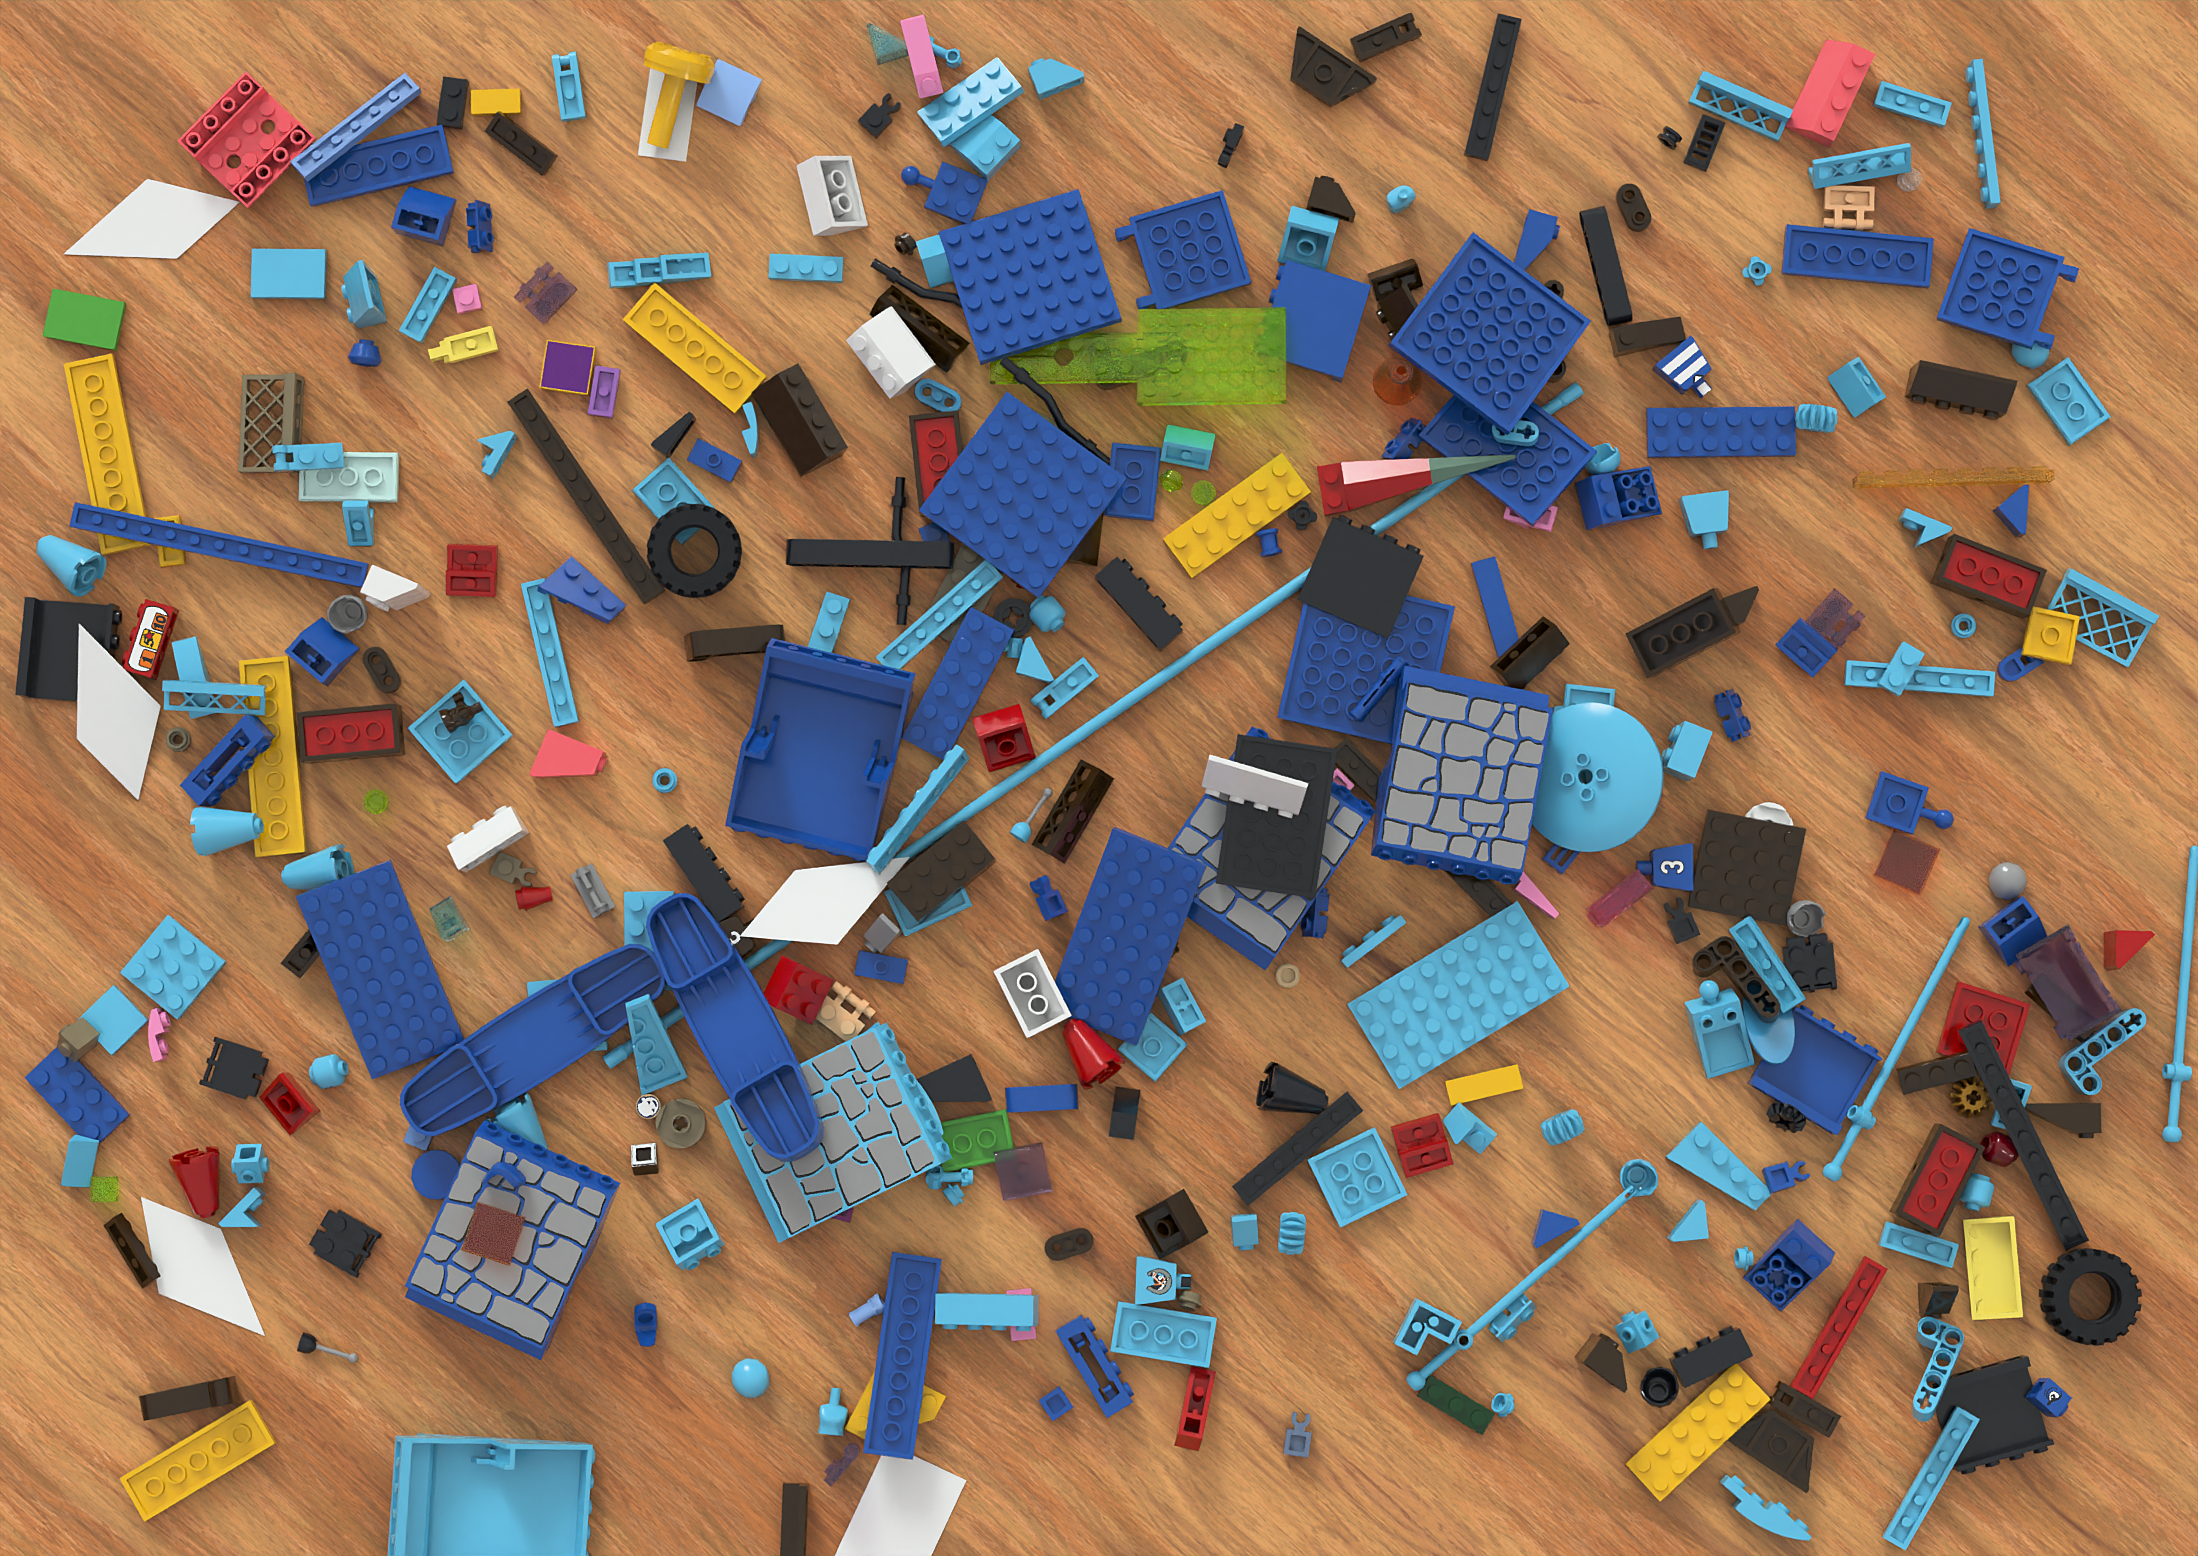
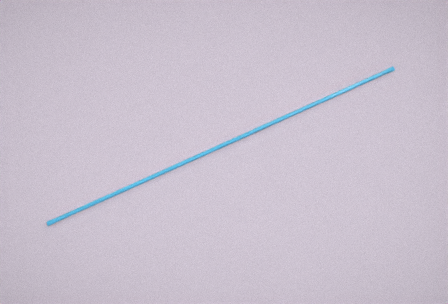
M1575 382L1541 408L1552 415L1584 394L1583 390ZM1464 475L1427 486L1369 527L1375 529L1374 534L1378 536ZM1311 567L896 854L892 859L910 857L905 862L907 863L943 838L962 821L966 822L1302 589ZM774 939L745 959L744 962L751 971L793 941ZM679 1005L661 1017V1020L667 1029L685 1016ZM632 1038L603 1056L610 1069L634 1052Z

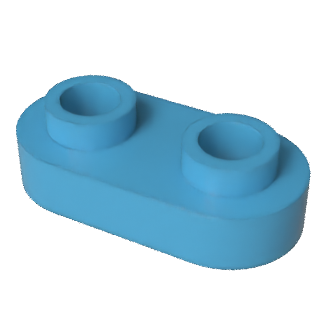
M922 379L915 386L916 398L922 404L938 412L960 410L962 402L956 391L932 379ZM928 388L932 390V394L924 396L923 391ZM951 399L954 401V405L946 407L945 401Z

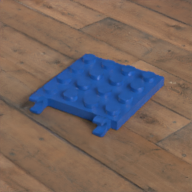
M1223 190L1130 217V225L1115 229L1117 242L1134 236L1152 293L1151 295L1136 299L1138 311L1156 306L1157 312L1251 285V279Z
M1969 228L1937 315V320L2031 350L2034 343L2042 348L2051 350L2055 336L2040 332V325L2058 276L2075 283L2079 268L2063 264L2065 258L2063 256Z

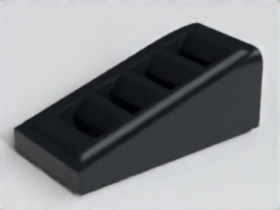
M1703 114L1683 163L1706 172L1725 122ZM1703 126L1715 129L1716 132L1703 128ZM1700 134H1702L1704 136L1712 138L1713 141L1710 142L1708 140L1700 138L1699 136ZM1696 144L1709 148V151L1707 152L1695 146ZM1695 153L1705 157V162L1691 157L1692 154Z
M691 412L685 414L650 444L652 448L666 458H670L695 423V416Z

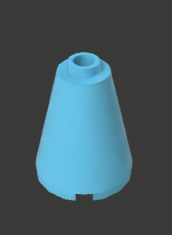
M53 535L42 537L37 543V555L66 589L77 597L91 592L95 588L92 584L97 578L101 580L105 573L107 560L99 552Z
M198 807L194 808L191 814L190 825H195L196 832L191 833L193 846L196 853L202 856H208L257 839L264 830L263 820L256 813Z
M343 844L331 846L285 865L284 870L281 872L282 882L289 889L310 891L354 874L351 855L349 852H344L342 848H345Z
M528 1093L523 1094L525 1098L522 1100L517 1097L494 1111L496 1116L492 1119L490 1116L486 1117L485 1120L487 1122L495 1123L500 1128L519 1134L522 1138L532 1143L540 1144L549 1150L532 1099Z

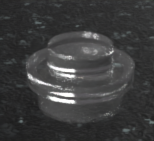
M1911 167V172L1897 174V185L1906 192L1916 190L1921 183L1919 171Z

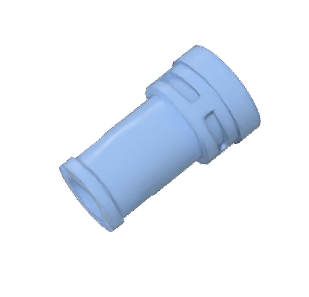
M877 1293L868 1299L867 1303L849 1312V1316L857 1327L872 1316L884 1313L885 1302Z

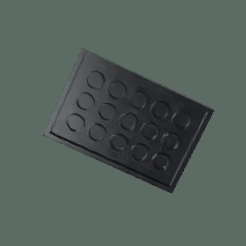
M1238 734L1234 762L1308 783L1299 815L1293 814L1292 818L1278 815V810L1269 807L1268 811L1254 808V803L1247 800L1244 801V804L1230 801V795L1228 796L1216 884L1316 898L1337 749Z

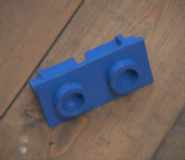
M475 200V203H469L468 208H466L467 226H475V230L468 231V248H471V253H479L481 250L493 252L492 244L494 237L491 228L492 211L490 204Z
M1410 418V420H1406L1401 425L1400 433L1397 437L1386 445L1382 457L1390 460L1409 459L1413 454V451L1408 447L1409 443L1417 448L1422 442L1419 434L1426 426L1419 419Z
M1732 689L1725 691L1726 697L1724 692L1715 695L1716 701L1714 703L1720 717L1729 714L1730 719L1723 721L1722 724L1727 737L1731 738V741L1734 742L1741 739L1740 734L1743 737L1750 736L1751 724L1747 716L1742 714L1740 708L1742 707V701L1739 694L1734 693Z
M1323 888L1302 918V937L1323 938L1324 934H1326L1327 916H1320L1319 912L1328 911L1330 894H1327L1328 889Z

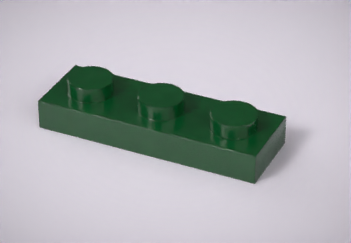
M1432 1375L1428 1376L1425 1386L1417 1395L1481 1435L1484 1434L1495 1415L1491 1410Z

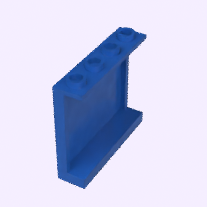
M1286 260L1285 266L1280 265L1276 275V280L1280 281L1278 288L1272 289L1268 303L1273 304L1270 313L1265 311L1261 326L1265 327L1263 336L1258 335L1254 349L1258 350L1257 357L1261 358L1262 355L1331 376L1332 380L1342 382L1371 285Z
M1803 1005L1799 1008L1794 1007L1791 1010L1794 1018L1795 1038L1789 1057L1779 1065H1773L1761 1059L1747 1084L1779 1103H1786L1796 1107L1807 1120L1832 1135H1838L1842 1128L1841 1123L1848 1110L1853 1105L1876 1063L1881 1061L1882 1057L1877 1055L1878 1050L1866 1043L1863 1047L1855 1042L1857 1038L1846 1031L1840 1033L1835 1030V1024L1829 1020L1822 1018L1820 1021L1813 1017L1814 1012Z

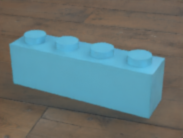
M937 1293L935 1295V1324H943V1329H958V1325H967L968 1330H982V1325H991V1330H1006V1326H1016V1331H1031V1326L1038 1325L1039 1295Z

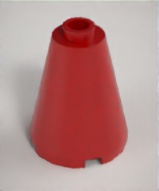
M1074 1018L1063 1026L1062 1036L1083 1089L1094 1088L1091 1083L1095 1081L1102 1084L1122 1068L1120 1064H1125L1123 1057L1083 1020H1076Z
M215 1146L206 1147L207 1152L199 1151L196 1148L172 1156L173 1159L169 1158L170 1167L194 1215H200V1218L214 1216L215 1211L219 1209L220 1152L219 1148Z

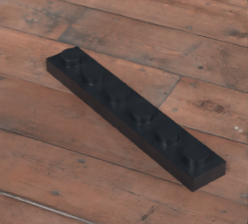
M1499 13L1497 15L1464 156L1484 161L1489 159L1522 19Z
M1348 1091L1345 1092L1232 1187L1249 1206L1363 1111Z

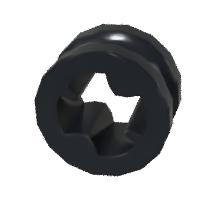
M1665 126L1663 128L1664 133H1659L1657 138L1666 147L1675 150L1677 147L1676 143H1680L1682 137L1672 128Z

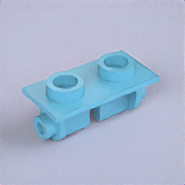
M1524 1294L1506 1308L1511 1313L1509 1316L1501 1312L1490 1322L1488 1330L1494 1335L1499 1332L1496 1337L1502 1343L1505 1339H1511L1517 1332L1516 1328L1523 1321L1527 1322L1535 1313L1534 1310L1537 1307L1531 1300L1526 1303L1529 1298Z

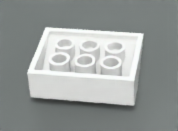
M1209 755L1201 787L1206 788V794L1219 797L1220 793L1230 795V801L1244 804V801L1247 800L1254 803V808L1268 811L1269 807L1278 810V815L1292 818L1293 814L1299 815L1308 783Z

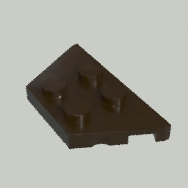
M1298 27L1290 81L1330 108L1377 81L1375 76L1302 27Z
M1772 1409L1746 1423L1727 1440L1803 1492L1807 1493L1809 1491L1814 1438Z

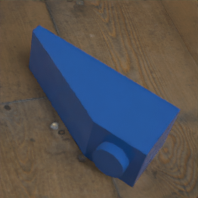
M1529 209L1514 259V263L1524 271L1542 254L1552 239H1557L1560 225L1556 224L1558 217Z

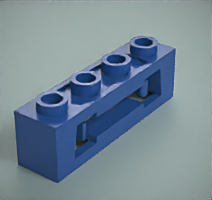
M245 714L180 786L198 806H214L221 800L222 793L237 783V777L243 771L252 767L254 759L270 747V742L275 738L274 734L257 716ZM241 746H242V747H243V746H246L243 750H239V751L229 760V758H230ZM227 762V764L215 776H210V774L213 771L217 772Z
M1081 1314L1056 1329V1333L1105 1416L1108 1418L1133 1403L1131 1396L1134 1393L1127 1382L1123 1384L1118 1377L1121 1371L1114 1360L1109 1362L1105 1355L1108 1349L1103 1340H1096L1092 1332L1096 1329L1090 1318L1084 1319ZM1080 1333H1085L1091 1343L1089 1347L1109 1381L1113 1380L1119 1390L1116 1394L1111 1384L1103 1387V1391L1109 1399L1107 1402L1098 1389L1100 1388L1099 1382L1080 1350L1076 1352L1069 1340L1070 1337L1073 1338L1076 1346L1080 1348L1086 1344Z

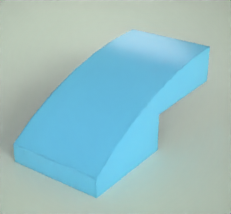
M749 402L742 406L751 428L742 431L749 453L754 458L757 456L759 449V426L752 402Z

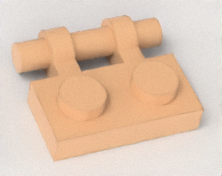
M1838 185L1824 187L1823 211L1833 212V218H1823V228L1854 229V231L1873 229V220L1864 219V213L1874 212L1875 187ZM1842 212H1855V219H1842Z
M836 981L831 989L838 996L835 1000L831 999L828 995L826 996L816 1019L843 1040L848 1041L858 1036L866 1026L859 1020L862 1013L871 1019L876 1011L869 1006L870 1003L865 999L861 1000L851 992V988L847 985L844 987ZM844 1000L856 1008L852 1014L840 1006Z

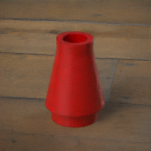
M550 886L521 887L520 890H515L519 910L525 909L527 911L546 902L553 901Z

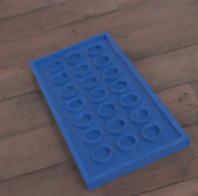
M1117 827L1112 829L1055 980V984L1071 1014L1070 1019L1083 1020L1094 1029L1137 1046L1207 864Z
M391 859L296 896L372 1079L445 1052L465 1039Z

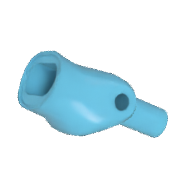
M1403 185L1390 191L1386 196L1389 210L1397 213L1409 207L1416 197L1413 189Z
M831 1388L829 1404L821 1405L819 1408L818 1433L844 1436V1425L848 1409L839 1405L840 1388Z

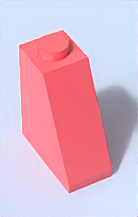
M548 729L529 775L535 778L597 776L598 772H603L606 766L607 758H604L606 753Z

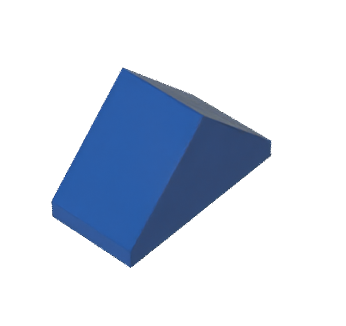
M2023 485L1993 510L2015 537H2022L2026 534L2029 485Z
M1541 1209L1531 1243L1534 1248H1538L1578 1226L1580 1223L1577 1219Z

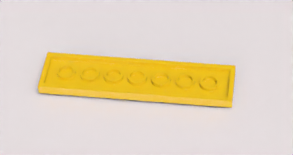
M107 354L65 363L64 369L92 506L146 517L114 355ZM97 533L101 554L104 556L152 545Z
M281 656L239 661L241 684L267 685L265 715L254 716H257L275 736L270 742V747L265 752L259 754L254 759L252 767L248 769L251 811L256 813L259 818H262L264 824L263 832L260 833L259 838L254 839L255 857L307 853L290 657ZM248 696L243 700L249 709L260 710V696Z

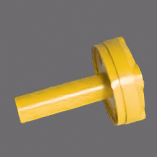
M656 41L646 47L643 65L663 72L665 76L647 143L668 149L686 80L710 84L716 66L710 56Z

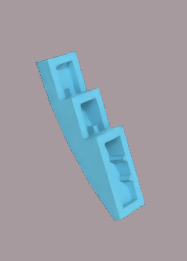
M709 253L660 255L658 258H640L633 261L608 262L607 264L610 289L653 285L654 282L660 285L711 277Z

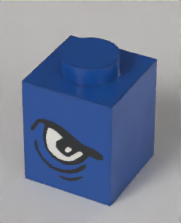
M2039 1378L2025 1396L2047 1417L2063 1415L2068 1409L2067 1404L2072 1399L2050 1378Z

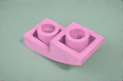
M159 1008L151 1010L148 1026L149 1047L153 1062L167 1060V1053L169 1052L168 1044L164 1038H161V1035L170 1032L168 1026L171 1025L167 1012H163Z

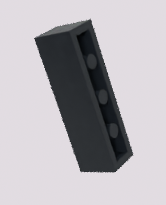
M1116 557L1095 575V580L1161 652L1183 632L1181 628L1183 623L1174 613L1170 616L1164 609L1166 604L1158 595L1153 597L1149 593L1148 589L1150 586L1142 577L1137 579L1132 574L1134 569L1125 558L1121 561Z
M686 824L664 839L663 842L718 923L727 920L745 907L742 903L745 898L738 888L733 890L728 881L731 880V877L724 867L718 868L714 862L718 858L710 846L708 848L704 847L700 841L704 837L696 826L691 828L689 824Z

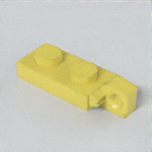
M488 326L446 337L443 341L439 342L440 347L429 349L428 353L432 362L444 359L446 364L497 352L499 349L493 327Z

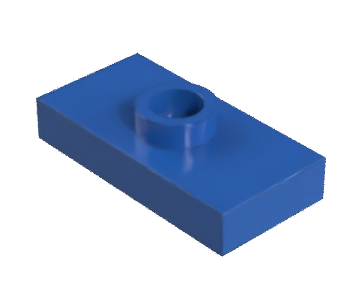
M699 438L687 458L688 462L730 483L733 481L742 463V460Z
M859 950L854 975L904 984L908 960Z

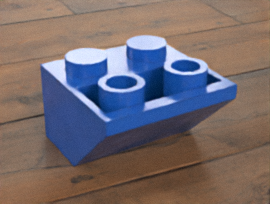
M409 186L397 205L391 228L396 234L443 246L457 200Z
M321 617L302 631L286 649L285 653L318 681L329 686L360 649L341 632L334 630L330 623Z
M2024 896L2017 897L1978 926L2007 967L2048 938L2038 914Z

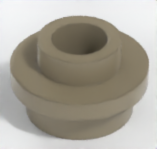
M172 728L166 734V745L172 751H184L190 745L191 736L184 728ZM178 735H181L183 738L180 744L175 743V738Z
M1182 1291L1181 1296L1177 1298V1301L1181 1303V1307L1187 1310L1195 1311V1308L1202 1306L1200 1301L1201 1295L1191 1291Z

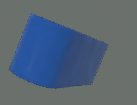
M1077 1084L1005 1088L1006 1113L1078 1109Z

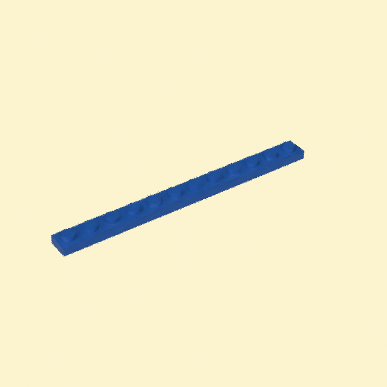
M77 502L74 504L69 525L75 529L358 588L363 587L369 564Z

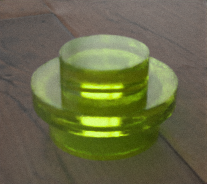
M1166 470L1159 477L1162 486L1168 491L1181 490L1183 486V477L1176 471Z
M1206 480L1196 482L1191 490L1192 499L1200 505L1211 503L1216 495L1214 485Z
M373 789L366 793L363 804L368 812L380 814L387 809L389 800L383 791Z

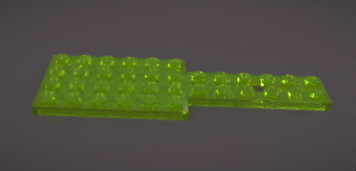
M1286 307L1138 309V333H1084L1009 356L1045 358L1008 359L1019 368L1023 367L1030 373L1029 376L1038 384L1137 382L1138 406L1286 404ZM1067 349L1073 353L1074 358L1068 365H1058L1054 360L1055 354L1059 350ZM1002 359L990 362V384H1019L1013 379L1014 376L999 364Z

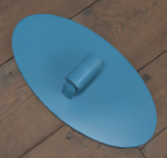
M1750 985L1747 988L1748 992L1753 995L1761 991L1757 985ZM1743 997V1016L1746 1032L1752 1046L1766 1062L1773 1065L1782 1064L1789 1057L1794 1045L1795 1026L1792 1010L1783 1013L1780 1009V1015L1775 1022L1765 1023L1758 1018ZM1764 1003V1012L1769 1011L1772 1014L1774 1007L1768 1008Z

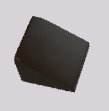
M656 1143L631 1145V1166L635 1176L657 1174L659 1172Z

